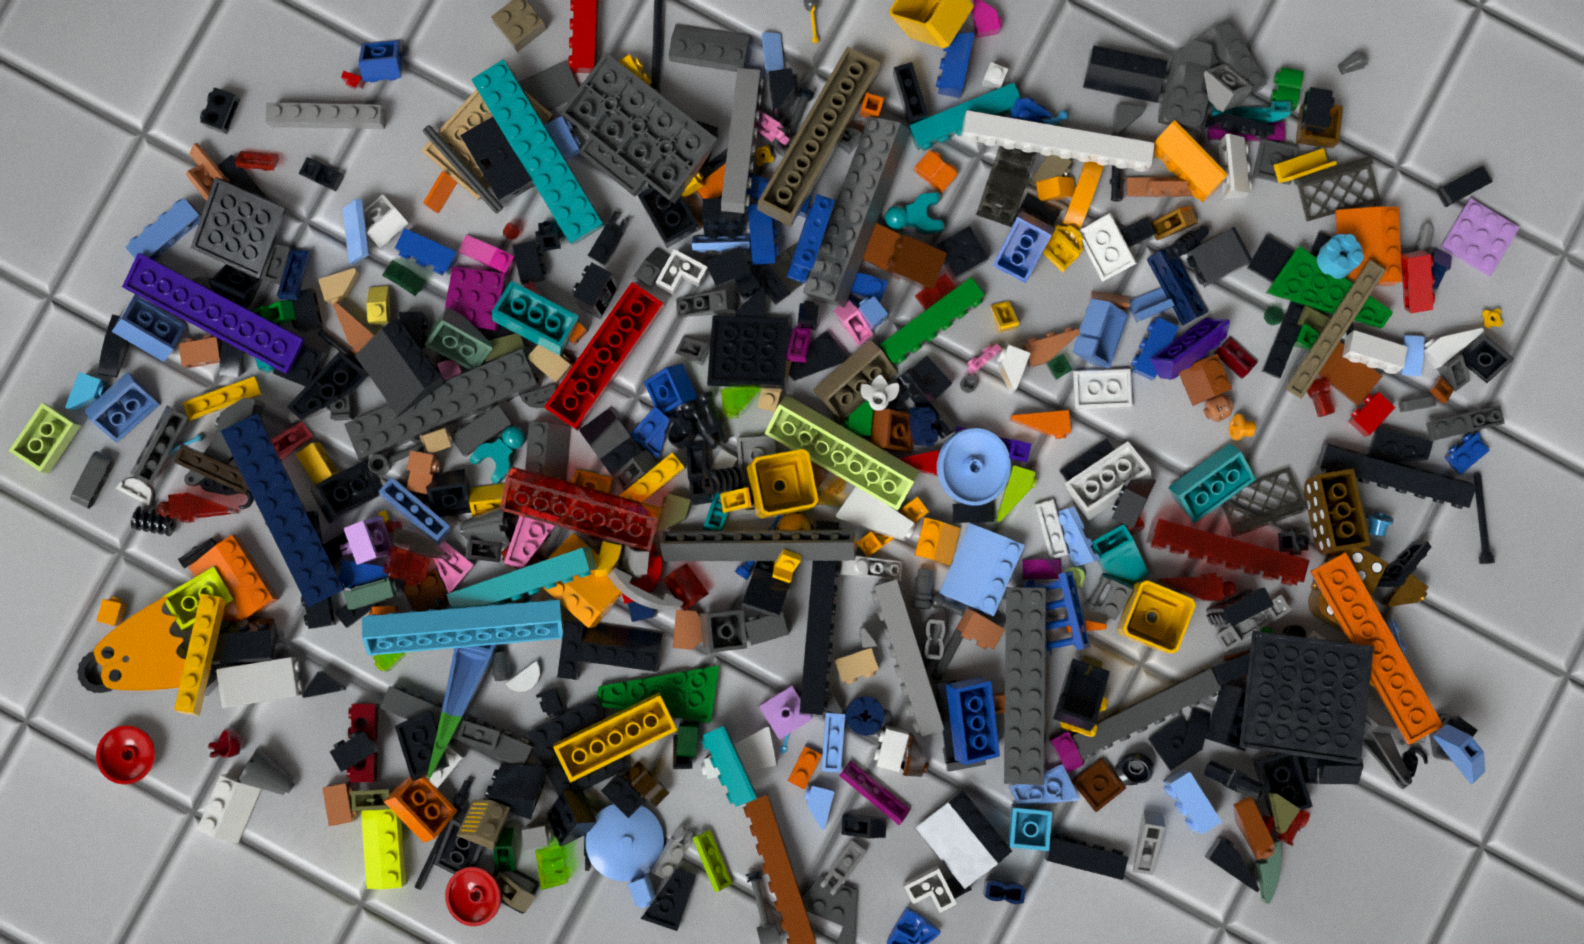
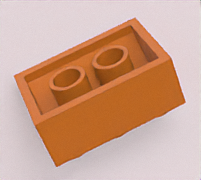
M409 776L384 801L423 843L435 839L458 811L426 777L413 781Z

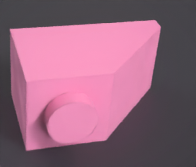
M847 300L845 308L837 307L833 310L842 326L858 346L874 335L859 309L849 300Z

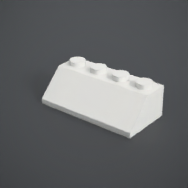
M1127 441L1067 481L1065 486L1077 507L1089 521L1114 504L1116 500H1120L1122 496L1119 493L1123 485L1127 486L1131 479H1151V469Z

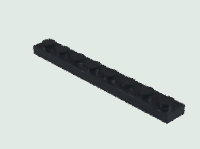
M1320 232L1317 233L1310 254L1317 258L1321 247L1332 237ZM1292 301L1289 302L1261 372L1278 379L1281 378L1301 329V325L1297 323L1305 305Z

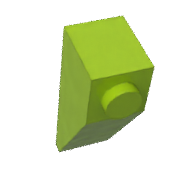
M1014 465L1011 467L1010 477L1005 487L995 522H1001L1031 488L1035 487L1037 477L1034 476L1036 472Z

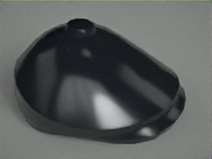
M1131 753L1119 761L1115 767V772L1122 783L1130 786L1146 783L1152 778L1154 765L1145 754Z

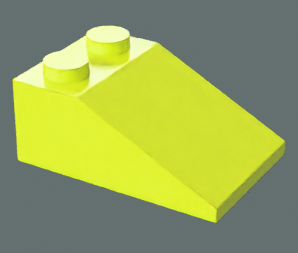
M214 566L162 596V598L167 597L165 603L172 615L176 617V622L183 631L191 629L194 625L201 594L219 596L226 601L225 606L234 600Z

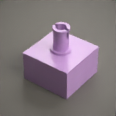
M382 516L363 520L344 528L348 542L341 544L340 550L348 549L341 553L344 556L353 553L357 565L395 552Z
M793 686L788 687L759 705L779 740L812 720L811 716L799 715L800 698Z

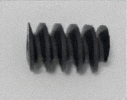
M736 466L707 470L702 475V489L707 495L742 489L745 487L744 473Z
M137 506L131 520L132 529L135 528L138 531L143 530L144 532L150 531L159 535L165 534L169 537L173 534L176 526V518H171V512H167L164 517V511L160 510L158 515H156V509H152L149 514V509L146 507L141 512V506Z

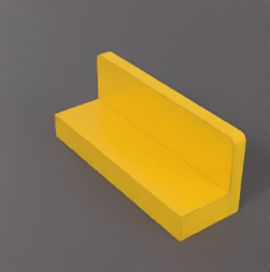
M1324 148L1273 166L1278 183H1282L1334 166L1337 162H1328Z
M527 481L471 487L469 504L472 517L502 505H509L513 512H520L522 508L530 510Z

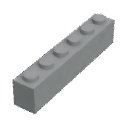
M266 103V122L271 127L384 129L385 110L381 105Z

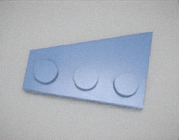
M1075 507L1058 511L1059 521L1063 527L1064 539L1068 545L1073 566L1101 560L1099 555L1094 554L1090 547L1093 543L1090 538H1086L1083 532L1084 525Z
M1062 764L1045 771L1044 785L1014 784L1009 786L1017 806L1079 801L1074 786Z

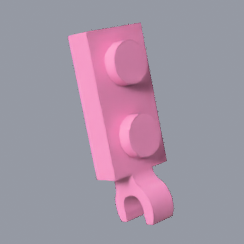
M757 109L760 111L759 122H755L754 126L758 127L757 132L771 142L776 138L786 145L790 139L781 131L784 127Z

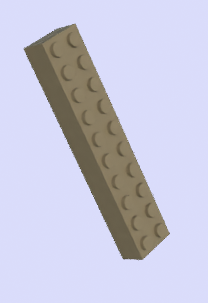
M848 46L846 47L758 200V211L792 227L862 104L866 92L868 93L879 74L880 62Z

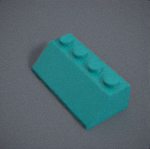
M513 281L509 283L492 310V321L559 356L569 342L579 319L578 315Z
M1229 443L1170 485L1168 489L1176 503L1192 523L1195 524L1255 481L1256 478L1242 452Z
M725 724L703 734L702 744L705 750L709 749L712 757L709 759L713 768L717 767L720 772L718 779L721 785H726L728 793H726L729 803H734L735 807L757 799L756 791Z

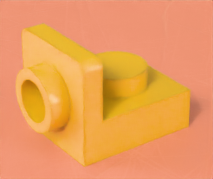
M783 549L774 563L773 577L790 583L793 572L801 561V555Z

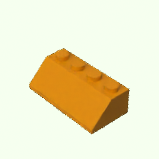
M1175 120L1154 141L1153 155L1160 159L1168 171L1173 172L1178 177L1179 181H1187L1192 195L1202 203L1221 187L1228 175Z

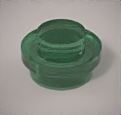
M1276 306L1269 307L1264 312V320L1269 325H1278L1283 320V312Z

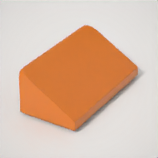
M441 171L423 204L430 210L440 213L457 182L446 172Z

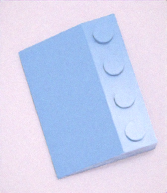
M969 523L939 593L991 617L994 616L1025 545Z

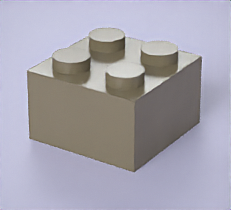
M512 0L491 16L495 26L517 52L547 30L542 19L526 0Z

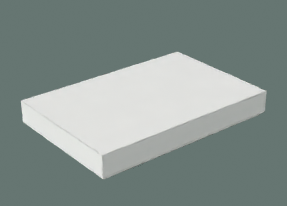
M1111 213L1078 230L1083 237L1082 244L1102 282L1137 264Z
M1131 369L1073 371L1074 409L1133 406Z

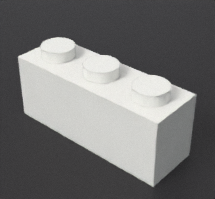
M1354 330L1346 336L1342 357L1349 359L1351 362H1360L1370 368H1379L1386 373L1394 374L1404 368L1408 347Z

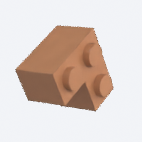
M410 451L406 469L410 471L407 490L428 495L426 486L436 479L437 473H440L442 462L439 461L440 458L432 454Z

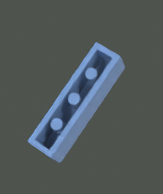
M180 199L173 204V208L168 212H163L155 223L147 225L143 233L133 237L125 248L134 258H136L138 253H142L156 260L199 224L201 214L187 199Z
M391 477L379 490V495L384 501L435 544L439 545L451 532L450 526L394 478Z

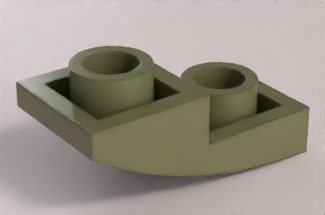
M516 333L490 340L489 342L493 345V349L485 358V362L499 359L520 349L525 351L521 335Z

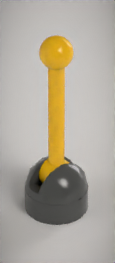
M803 0L805 9L811 13L812 42L817 44L819 38L816 33L814 11L819 6V0Z

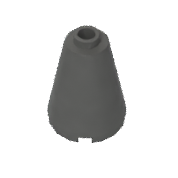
M502 505L464 520L463 525L460 527L461 534L466 539L511 543L516 528V523H512L511 518L515 517L514 512L509 505Z
M259 747L254 751L237 780L241 784L284 795L285 792L289 794L295 785L292 782L294 778Z

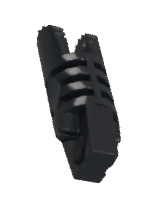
M1202 226L1178 238L1165 251L1168 258L1172 261L1193 250L1200 244L1202 239L1209 235V228Z

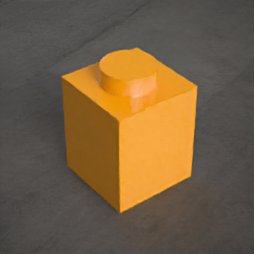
M110 596V599H102L96 621L119 626L123 622L127 603H123L121 598Z

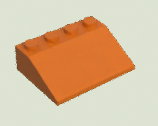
M1399 207L1336 210V235L1352 234L1355 236L1364 255L1360 265L1344 278L1354 283L1368 260L1371 259L1386 269L1376 286H1394L1401 283Z
M230 535L188 567L194 577L213 566L217 570L234 599L225 606L222 621L249 620L279 600L237 535Z

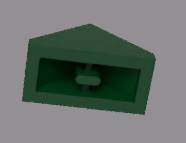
M680 721L678 726L677 756L696 757L699 722Z

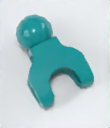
M921 194L913 204L906 205L905 208L897 205L890 207L885 214L887 225L892 229H901L905 226L913 227L924 235L942 232L945 229L944 222L942 220H932L926 213L927 207L939 203L941 200L940 194Z
M519 426L507 427L502 433V439L498 438L494 443L481 444L471 455L469 461L472 464H480L487 457L492 458L496 463V469L491 475V481L494 484L502 482L512 471V456L516 452L515 450L521 448L525 443V432Z

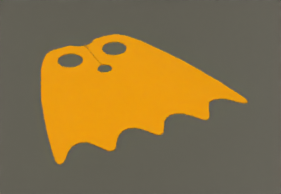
M167 597L157 600L125 620L107 634L94 648L96 662L101 664L103 669L101 678L107 688L128 691L179 688L186 659L180 658L176 653L178 646L183 642V638L174 637L169 631L176 617L165 615L162 612V606ZM110 646L114 649L113 657L106 659L102 656L101 652L104 647ZM124 656L129 657V661L126 663L122 661ZM114 669L119 670L122 674L121 679L117 682L109 679V673Z

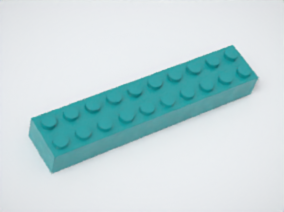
M502 59L472 78L473 84L569 243L575 245L606 226L509 64Z

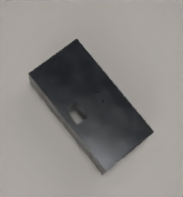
M493 116L460 135L501 205L534 187L533 182Z

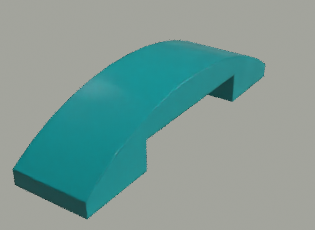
M1271 101V107H1234L1224 112L1217 110L1213 105V116L1217 117L1227 113L1266 124L1290 116L1291 101Z

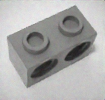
M550 823L526 826L521 830L524 850L548 846L552 843V839L555 838L553 827H550Z

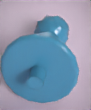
M1062 110L1059 112V116L1042 119L1041 122L1042 124L1058 126L1061 120L1068 119L1069 114L1066 110Z

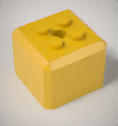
M895 0L889 13L909 38L945 49L950 46L973 9L974 4L972 0Z
M804 449L756 457L747 466L755 513L761 519L809 510L815 507L819 501L810 455ZM776 481L784 483L783 491H777L774 488Z
M1148 580L1135 583L1116 630L1118 634L1165 654L1177 652L1196 607L1194 600ZM1149 612H1154L1157 616L1154 623H1150L1147 620Z

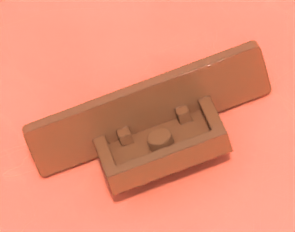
M195 143L189 154L198 166L188 170L186 176L207 201L215 177L230 181L219 170L217 164L210 159L206 151L198 143Z
M1129 177L1126 179L1128 197L1193 196L1188 188V182L1179 181L1178 177Z

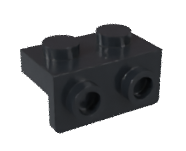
M617 774L601 792L629 819L645 803L643 800L644 796L629 786L631 782L624 775L620 777Z

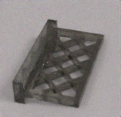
M1372 156L1319 170L1294 179L1295 185L1298 186L1306 222L1335 214L1336 210L1353 209L1380 201L1371 165L1373 164ZM1367 169L1368 179L1366 182H1363L1357 177L1360 171ZM1344 175L1352 179L1347 188L1339 184ZM1327 180L1334 184L1329 193L1321 189L1324 181ZM1355 181L1363 185L1359 194L1350 190ZM1310 185L1316 189L1311 198L1305 195L1303 187ZM1337 186L1345 190L1341 200L1332 195ZM1366 187L1372 190L1373 199L1367 200L1362 197ZM1319 191L1327 195L1323 205L1314 200ZM1348 193L1357 197L1352 205L1343 202ZM1330 198L1339 202L1335 210L1325 207ZM1312 203L1321 207L1317 215L1311 216L1309 211Z
M1289 467L1257 478L1246 486L1255 490L1251 499L1242 496L1241 490L1234 495L1237 497L1234 505L1226 502L1221 504L1231 527L1233 538L1303 513L1309 508L1300 494ZM1286 473L1289 479L1287 486L1276 482L1278 476ZM1267 481L1272 484L1269 493L1259 489L1261 482ZM1275 485L1285 489L1282 498L1271 494ZM1287 491L1294 493L1297 501L1289 502L1284 500ZM1256 492L1267 496L1264 505L1253 500ZM1269 497L1280 501L1277 508L1272 509L1266 506ZM1239 498L1249 502L1246 511L1235 507ZM1251 504L1262 508L1260 514L1255 516L1248 512ZM1234 510L1244 514L1242 521L1234 523L1231 516Z

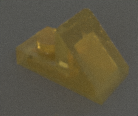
M839 477L818 495L819 501L816 505L842 507L833 494L838 495L845 489L844 484L846 481Z

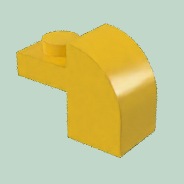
M603 541L599 555L593 554L597 567L595 576H607L612 569L617 568L622 553L621 545Z

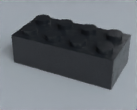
M591 262L590 266L586 265L581 274L583 278L580 283L577 282L572 293H574L573 298L581 310L601 320L619 286L611 272Z

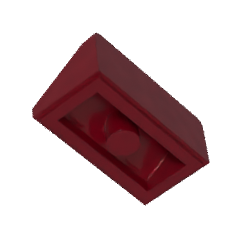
M1231 337L1214 353L1218 354L1219 359L1241 379L1258 363Z

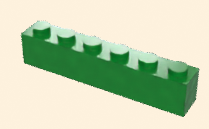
M970 277L882 342L879 348L892 365L895 363L901 364L907 359L906 355L911 351L913 354L922 348L921 344L926 340L931 342L938 336L936 334L941 329L943 331L947 330L953 325V320L956 318L960 320L966 316L969 308L973 307L975 309L981 305L985 294Z

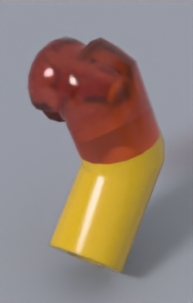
M387 510L377 513L378 517L382 516L388 532L397 533L402 530V523L390 520Z

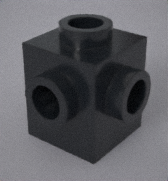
M547 220L538 223V231H535L537 242H540L542 251L561 249V239L564 238L561 228L558 227L557 221Z
M1289 528L1285 533H1278L1280 552H1289L1290 556L1302 555L1301 551L1309 550L1307 531H1299V528Z

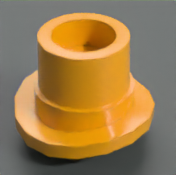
M1242 414L1235 415L1229 424V434L1233 440L1239 441L1243 436L1252 437L1255 433V422L1245 420Z

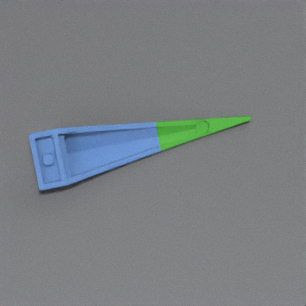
M497 644L454 648L442 713L427 774L428 779L433 775L493 659Z

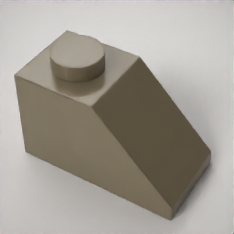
M1056 155L1047 156L1031 177L1029 183L1036 184L1057 176L1066 177L1071 171L1069 166L1072 161Z
M499 871L495 879L501 889V898L511 907L526 913L536 896L526 887Z

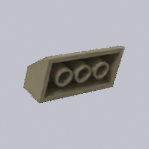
M868 340L817 385L813 391L835 418L842 423L866 401L861 395L862 384L871 385L878 375H882L886 382H888L897 374V371L883 351L871 340Z

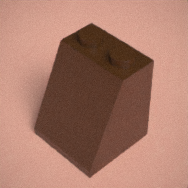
M907 235L900 236L895 241L893 256H890L887 261V272L918 288L933 289L947 253Z

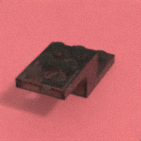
M998 147L976 212L977 216L1009 227L1013 226L1037 152L1027 153L1021 149Z

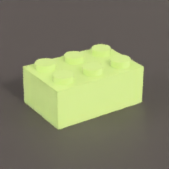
M41 403L9 449V452L38 471L49 474L81 428V425L51 405Z

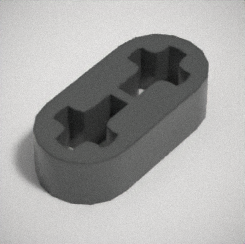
M1432 396L1400 402L1398 405L1400 412L1434 407L1436 406L1435 397Z

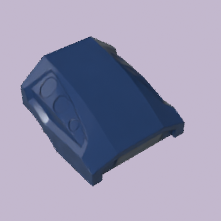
M910 407L909 425L914 445L934 446V443L938 440L937 430L931 427V424L936 420V414L930 407Z

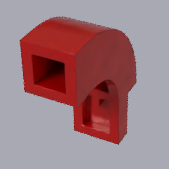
M650 539L642 540L643 547L650 551L647 574H643L642 577L630 584L651 593L661 579L663 559L662 556L654 557V554L657 553L655 542L651 543ZM622 593L624 604L634 602Z

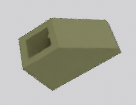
M668 493V497L663 498L661 508H664L662 516L659 515L656 521L658 531H666L686 520L692 501Z

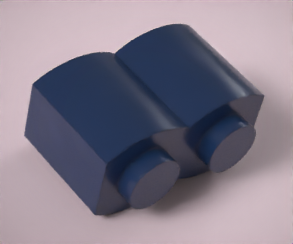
M986 879L984 881L983 895L991 901L1005 900L1011 904L1024 903L1026 888L1020 883L1012 881L1003 883L997 879Z

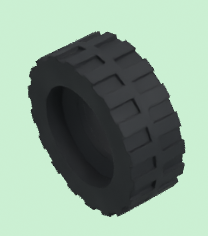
M102 650L101 652L102 656L106 659H110L114 655L111 651ZM89 652L78 664V680H80L82 687L93 693L112 691V689L107 688L103 684V681H97L93 678L92 668L97 662L94 652ZM117 669L112 670L109 675V679L113 682L119 681L122 677L121 672Z

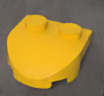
M1058 225L1054 227L1056 229L1042 254L1063 273L1082 253L1083 237L1072 226Z

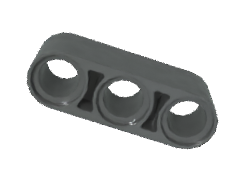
M95 451L83 470L70 500L90 509L96 502L112 471L115 459Z

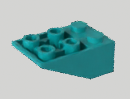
M1125 524L1117 526L1092 541L1093 545L1090 547L1094 554L1099 555L1101 560L1097 562L1104 573L1129 585H1133L1150 575Z

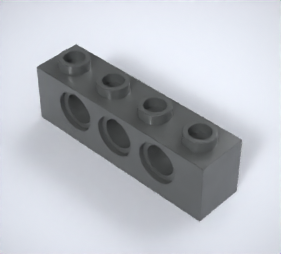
M168 405L166 406L130 472L133 477L152 485L188 419L185 413Z

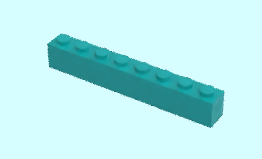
M583 547L447 594L450 607L457 609L467 608L468 606L482 607L489 604L504 605L507 599L511 598L512 601L523 598L522 594L528 593V595L539 593L540 588L545 587L547 590L557 587V582L562 581L565 584L574 581L573 577L578 575L580 578L592 575L591 571L596 570L597 567L591 547Z

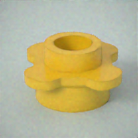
M764 145L758 149L755 148L757 166L761 167L765 163H772L774 161V157L770 152V146Z
M1494 309V311L1484 310L1482 312L1485 328L1502 326L1503 321L1500 318V309Z

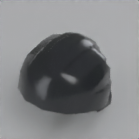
M679 410L678 416L670 414V421L673 422V425L670 428L668 439L675 448L683 449L689 447L694 442L697 432L692 423L685 419L683 411Z

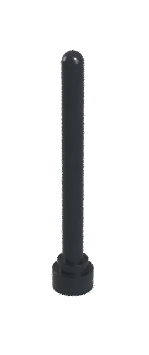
M1476 472L1473 478L1474 484L1477 486L1475 496L1482 550L1478 559L1479 564L1495 563V556L1492 555L1489 548L1482 477L1480 473Z

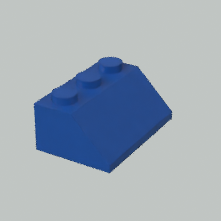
M974 33L956 34L950 46L943 49V51H946V56L941 58L939 69H942V75L937 77L935 86L939 88L938 94L960 98Z

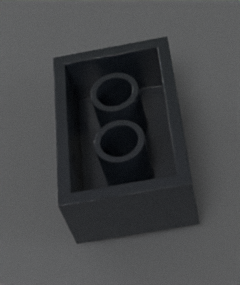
M653 187L637 195L666 248L700 230L697 221L682 196L674 204Z
M1276 752L1253 759L1259 782L1265 785L1263 795L1270 816L1273 817L1269 792L1280 795L1298 807L1299 811L1313 807L1297 755Z

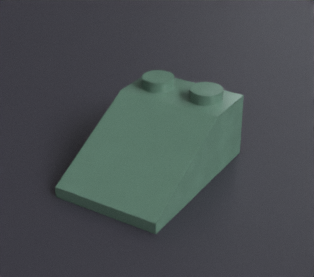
M448 307L444 309L428 332L424 344L470 371L478 368L493 349V345L463 315Z

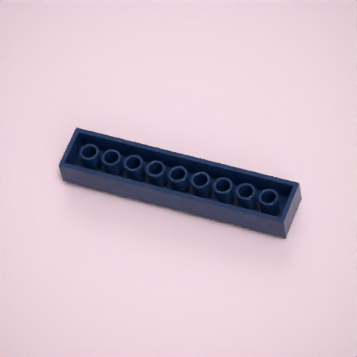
M255 414L221 430L307 607L344 591L345 588L260 416Z

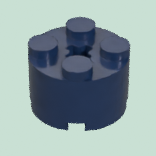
M859 696L848 704L845 718L853 732L868 736L880 730L885 720V712L882 705L873 697ZM864 710H867V713L870 715V718H866V721H863V718L860 717V713H864Z

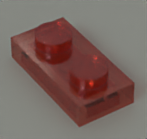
M240 151L235 162L236 167L274 171L279 157L278 154Z
M945 273L936 280L933 289H923L915 295V298L926 311L956 289V287Z

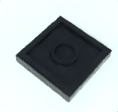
M1266 235L1252 258L1253 261L1248 264L1247 269L1273 283L1294 253V250Z

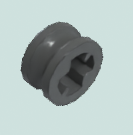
M967 375L960 381V388L965 393H972L978 385L977 379L972 375ZM966 379H968L969 382H974V385H972V389H969V387H964Z

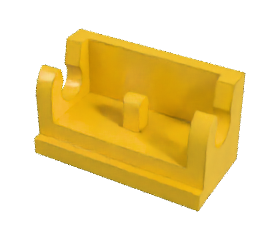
M320 442L311 443L296 453L314 485L339 473Z

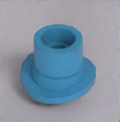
M1381 512L1379 514L1366 515V518L1370 519L1369 533L1376 536H1385L1388 525L1394 522L1393 517Z

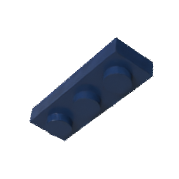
M309 250L290 251L277 292L279 300H298L311 258Z

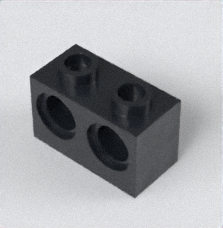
M214 87L213 91L208 94V103L200 114V122L207 128L227 134L240 99L232 93ZM225 98V103L218 105L219 100ZM218 115V120L212 123V118Z

